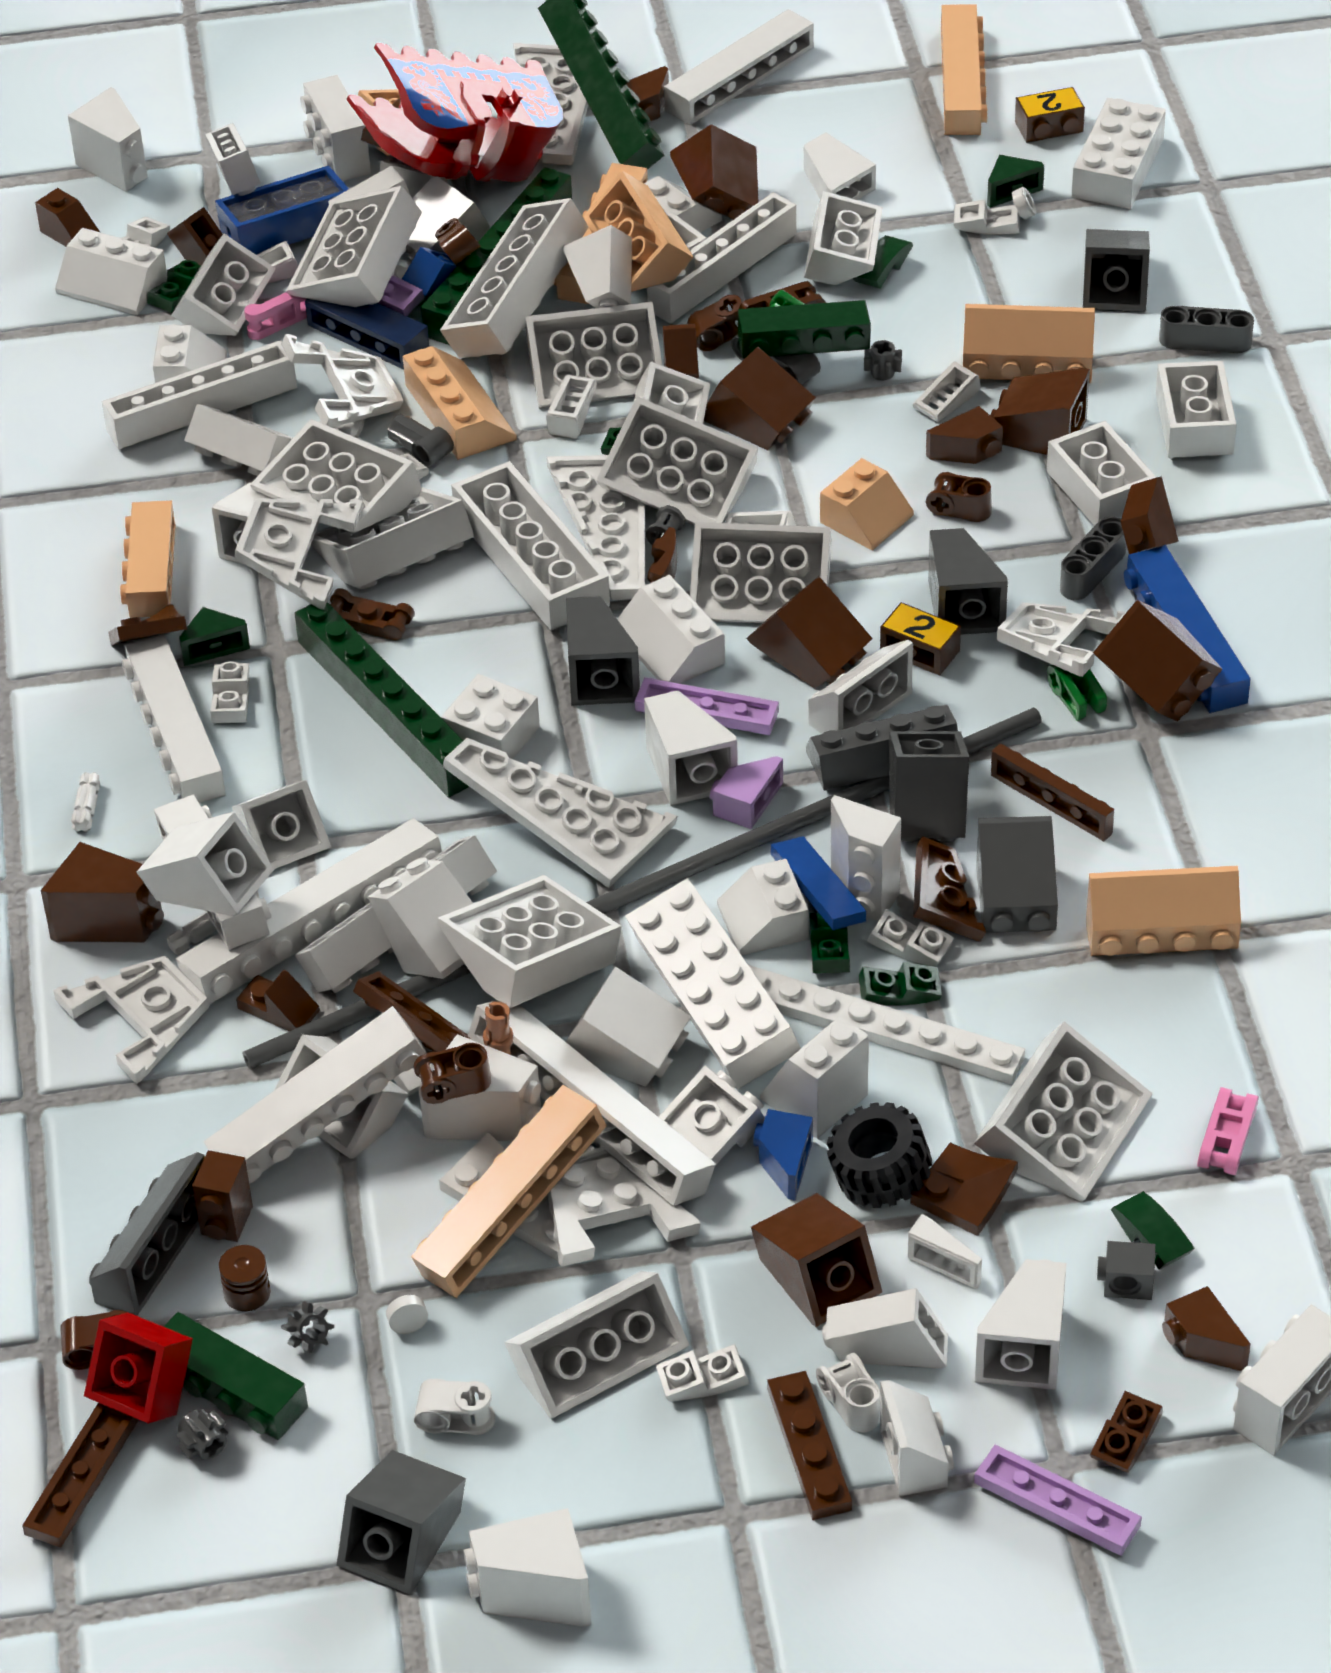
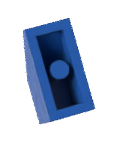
M420 247L402 280L422 289L425 299L426 296H431L457 266L445 252Z
M768 1109L764 1123H757L753 1145L759 1147V1163L787 1199L796 1200L813 1143V1117Z

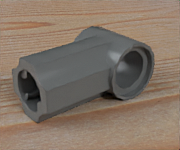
M401 413L392 419V423L387 429L389 439L411 451L412 456L427 468L441 460L454 449L453 440L446 430L439 426L430 430Z

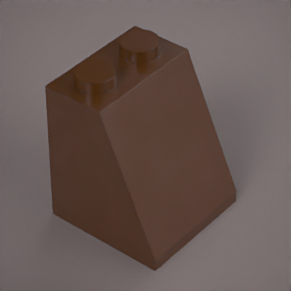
M710 124L670 151V157L692 200L733 220L759 202L756 146Z
M757 347L719 382L707 403L704 421L769 450L777 441L782 445L793 433L794 429L792 427L797 424L801 427L813 413L810 407L816 397Z
M1078 368L1014 377L1008 389L1002 390L998 409H993L990 414L991 417L1003 426L1002 445L1048 455V441L1081 430L1087 420L1090 369Z
M818 576L787 601L746 639L754 647L816 689L825 681L830 685L840 675L846 673L842 667L847 662L851 666L858 662L867 653L863 647L873 638Z
M1136 600L1093 652L1098 659L1157 713L1177 722L1183 715L1189 712L1193 703L1205 689L1212 685L1216 676L1222 671L1220 665L1177 618L1140 600Z
M79 842L41 889L50 939L56 942L145 943L152 932L160 928L164 919V912L161 902L156 901L137 874L138 869L143 864Z
M818 1193L751 1226L760 1261L815 1327L827 1321L828 1307L873 1298L882 1293L865 1225Z

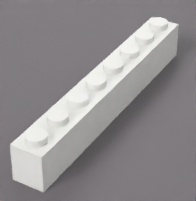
M414 818L268 903L271 918L266 921L270 935L228 950L218 933L177 957L179 970L208 998V1004H212L249 982L257 975L264 973L304 949L370 903L368 896L379 889L378 885L390 877H398L407 870L406 866L410 862L423 857L431 860L442 852L439 836Z
M498 1000L477 1005L468 1033V1037L471 1040L484 1044L483 1031L486 1028L485 1008L486 1006L489 1007V1004L492 1002H499ZM521 1005L510 1008L509 1026L514 1033L513 1043L510 1046L511 1055L538 1065L539 1083L542 1085L540 1096L545 1101L564 1085L596 1104L607 1126L594 1141L671 1205L675 1206L705 1195L716 1163Z

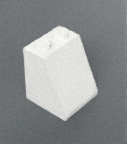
M108 88L68 115L75 164L126 192L148 177L141 129L114 88Z
M433 176L412 198L421 209L422 214L416 224V229L406 245L405 251L409 253L411 260L414 259L420 247L444 252L435 237V233L444 223L452 218H457L469 230L477 242L487 233L491 226L472 200L439 177Z
M251 483L218 501L212 507L219 558L241 564L244 563L235 559V549L255 499H274L253 490L250 486Z
M680 691L644 698L646 748L670 806L710 797L713 783L717 779L720 780L728 768L738 766L736 736Z
M231 812L174 828L138 869L137 874L156 901L233 916L240 912L273 872L274 868L236 813Z
M423 857L410 862L406 866L407 870L398 877L394 876L382 881L378 885L379 889L369 895L368 899L403 972L443 979L465 963L437 925L438 918L471 905L473 902L443 861L428 860Z
M615 967L565 1042L602 1072L646 1087L654 1075L661 1078L668 1069L673 1059L667 1055L671 1049L677 1052L689 1033L684 1030V1027L691 1016Z
M839 1016L787 1060L760 1094L761 1100L777 1111L813 1117V1136L818 1139L868 1095L869 1035Z
M457 1034L447 1049L466 1043L482 1045L488 1054L491 1084L485 1091L479 1094H470L450 1099L440 1104H430L421 1097V1083L419 1095L424 1136L430 1139L481 1140L489 1132L497 1141H513L518 1136L520 1129L528 1124L542 1109L540 1102L542 1085L539 1083L538 1065ZM438 1085L434 1086L435 1091L439 1092Z
M1030 1259L1024 1261L978 1326L975 1382L1056 1390L1067 1263Z
M568 1508L469 1531L470 1548L463 1550L468 1571L466 1573L471 1598L479 1597L483 1613L581 1627L592 1625L588 1576Z

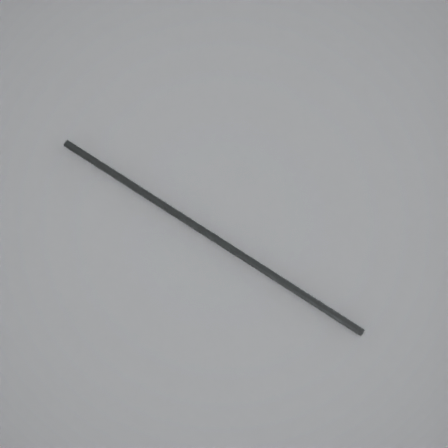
M1033 707L964 737L968 754H972L1042 722L1041 715ZM889 775L863 781L586 903L601 913L606 914L830 816L831 799L834 795L860 803L889 790ZM464 964L443 979L418 975L398 985L416 997L471 972ZM364 999L243 1051L244 1061L249 1069L295 1050L302 1035L324 1037L375 1015L380 1011L370 1008L366 1005Z

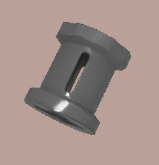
M666 505L665 507H660L656 514V522L650 525L646 531V538L653 546L655 540L661 538L662 534L669 527L674 528L675 531L681 530L685 524V516L674 506Z

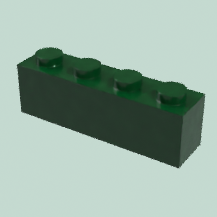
M866 300L738 309V339L742 359H745L757 347L769 357L870 349L871 322Z
M177 1312L164 1326L193 1338L183 1384L186 1391L194 1397H203L214 1403L225 1415H234L247 1422L248 1426L256 1433H266L279 1440L308 1408L305 1383L180 1312Z

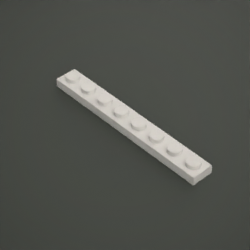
M748 965L782 1015L824 1028L841 1016L868 1034L870 1042L1011 1085L1025 1059V1048Z

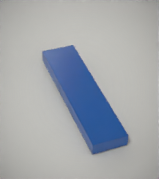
M804 836L771 844V856L775 861L787 859L800 891L832 930L866 922L867 911Z

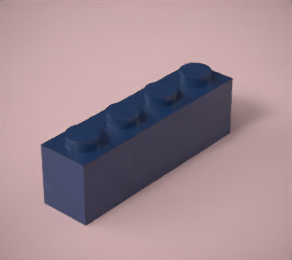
M312 299L305 300L308 326L373 356L381 357L382 360L403 370V355L429 347L427 325L379 303L351 307Z

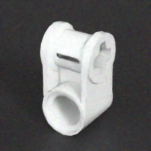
M853 1352L847 1355L845 1361L829 1368L821 1366L816 1369V1378L822 1393L833 1404L851 1430L865 1433L872 1431L880 1423V1389L866 1371L863 1362L856 1353Z
M428 1379L420 1386L414 1423L420 1430L428 1433L446 1432L482 1435L488 1432L495 1423L494 1410L489 1406L492 1401L491 1391L487 1385L478 1381L461 1382ZM475 1392L478 1393L479 1400L477 1401L475 1399ZM473 1415L475 1417L476 1424L472 1423L471 1416Z

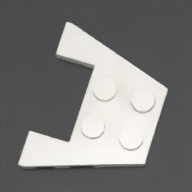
M285 334L281 345L290 362L321 364L339 399L318 400L315 410L322 424L336 427L400 410L404 400L381 357L346 348L336 352L326 349L322 342L312 340L311 344L308 345L297 342V336Z
M255 499L235 549V559L317 608L324 610L333 587L334 578L302 570V566L319 523L354 532L362 511L363 501L350 499V504L333 503V499H320L319 503H300L299 499Z
M1022 602L998 627L997 641L1083 677L1093 666L1095 654L1093 651L1069 645L1084 629L1109 634L1126 612L1117 611V617L1100 616V609L1087 608L1083 614L1066 613V606Z
M166 956L120 969V974L101 980L98 976L85 979V985L69 990L67 985L53 990L55 1000L73 1019L100 1003L108 1001L143 1037V1039L116 1054L117 1064L136 1084L148 1075L209 1008L208 998Z
M613 1156L572 1165L547 1194L550 1214L554 1220L555 1243L558 1244V1261L561 1267L594 1258L595 1246L584 1231L586 1229L649 1215L667 1242L699 1234L701 1223L695 1216L679 1204L671 1205Z

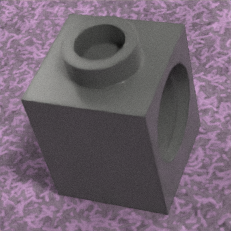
M1107 1241L1106 1257L1098 1256L1097 1280L1105 1281L1104 1297L1152 1300L1155 1244Z

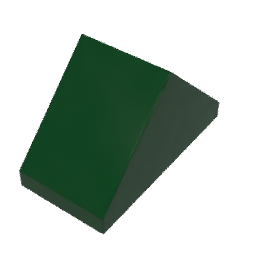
M999 155L988 179L987 205L992 208L1012 201V192L1021 187L1026 188L1030 194L1043 190L1044 164L1039 161Z
M205 607L200 609L187 626V630H184L179 636L184 667L250 649L247 623L244 619Z

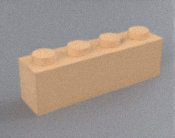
M172 500L132 502L131 516L125 517L126 535L130 537L124 539V556L128 561L122 562V576L126 584H121L120 594L121 603L128 605L130 618L151 617L171 604L176 528Z

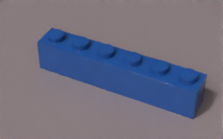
M1164 545L1129 554L1127 569L1123 573L1127 588L1133 590L1137 600L1177 618L1222 668V671L1216 676L1212 685L1204 690L1197 701H1202L1209 714L1248 704L1251 678L1167 546Z

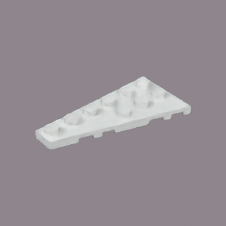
M513 43L515 60L521 67L525 68L528 60L540 62L563 111L562 122L548 145L542 149V162L555 165H573L588 103L558 46Z
M608 455L547 457V467L589 554L609 576V595L611 600L632 599L638 590L645 586V504L596 483V479Z
M466 738L444 758L443 768L608 888L653 847L677 821V816L665 812L662 815L646 809L647 804L636 800L632 804L613 796L612 791L563 773H559V776L541 770L542 765L531 761L528 764L508 758L507 752Z

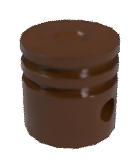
M239 1245L228 1249L219 1261L224 1299L229 1307L237 1311L247 1312L256 1310L268 1301L271 1293L265 1255L260 1249L250 1245Z

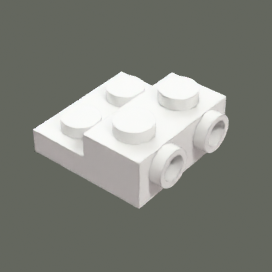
M704 1066L659 1116L661 1120L705 1154L716 1165L735 1144L742 1148L753 1136L757 1123L763 1124L765 1116L760 1111L764 1105L753 1094L746 1091L742 1095L735 1089L737 1084L730 1076L722 1070L716 1074L707 1066Z

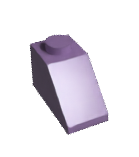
M775 756L728 768L723 777L713 783L710 791V799L713 800V816L752 829L783 784V758Z

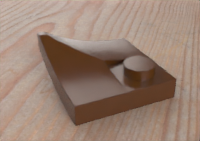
M169 604L155 615L141 621V617L120 620L121 626L114 628L108 633L110 644L116 645L131 640L149 638L152 635L187 630L185 616H181L176 611L174 605Z
M950 1142L931 1166L929 1178L922 1180L924 1186L920 1191L913 1190L911 1192L910 1204L978 1236L1009 1188L1018 1170V1162L1013 1159H1002L979 1154Z

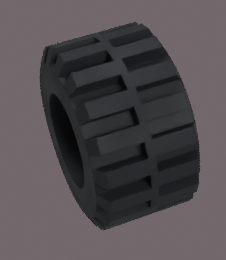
M877 1102L870 1103V1107L864 1109L860 1106L854 1109V1114L843 1116L841 1118L842 1124L835 1125L831 1130L833 1136L828 1137L827 1146L829 1150H827V1155L841 1191H844L849 1200L853 1201L856 1199L857 1204L864 1207L871 1203L872 1208H881L882 1204L887 1203L891 1207L897 1205L896 1201L902 1198L905 1201L911 1198L913 1190L920 1191L924 1186L922 1180L928 1179L930 1176L929 1167L932 1166V1157L921 1125L913 1113L909 1114L908 1109L903 1106L896 1108L894 1103L886 1102L884 1106H879ZM887 1152L886 1154L880 1157L872 1158L873 1156L879 1153Z

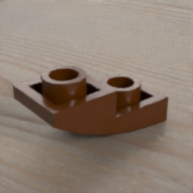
M669 527L663 536L657 538L653 544L651 555L654 557V563L651 565L647 576L650 583L667 575H671L673 579L675 578L677 546L674 528Z
M1124 1391L1111 1420H1106L1090 1453V1457L1129 1473L1163 1414V1407Z

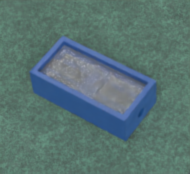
M328 165L257 187L255 191L247 195L239 196L235 194L215 200L220 230L255 255L284 241H287L288 245L306 240L314 236L329 206L328 201L349 190V188Z

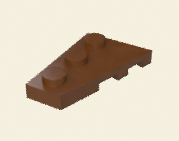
M923 836L916 846L913 917L980 942L986 934L983 923L976 920L974 912L977 906L974 898L968 897L964 884L967 879L956 850Z

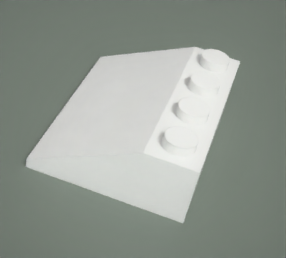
M402 185L331 201L286 292L291 296L351 307L378 303L382 299L385 288L395 272L400 257L405 252L406 245L416 229V224L422 214L421 209Z
M653 302L526 316V338L539 408L551 406L566 375L596 379L597 386L591 401L595 402L635 397L637 385L650 361L662 365ZM569 390L571 392L583 393L582 391Z
M637 396L596 479V483L658 510L666 505L674 506L685 516V521L695 525V522L724 523L757 462L758 447Z
M312 419L308 421L250 484L253 490L271 498L299 499L300 503H319L320 499H333V503L350 504V499L362 500V511L352 533H356L403 511L422 489L413 461Z
M422 487L421 491L403 511L356 533L329 526L315 532L311 546L344 583L358 589H366L376 585L377 579L386 575L396 576L404 573L407 570L406 566L433 560L438 552L461 548L464 546V541L474 537L462 499Z
M695 522L690 597L712 621L764 623L818 576L829 586L832 544L830 527Z
M545 875L441 916L437 922V925L481 988L499 1002L508 1005L509 1009L614 964L621 932V925Z
M1064 1021L1042 1040L974 1144L991 1157L1017 1161V1174L1082 1202L1094 1187L1153 1093Z

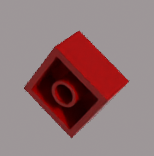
M129 1312L100 1319L84 1397L148 1424L177 1415L193 1338Z

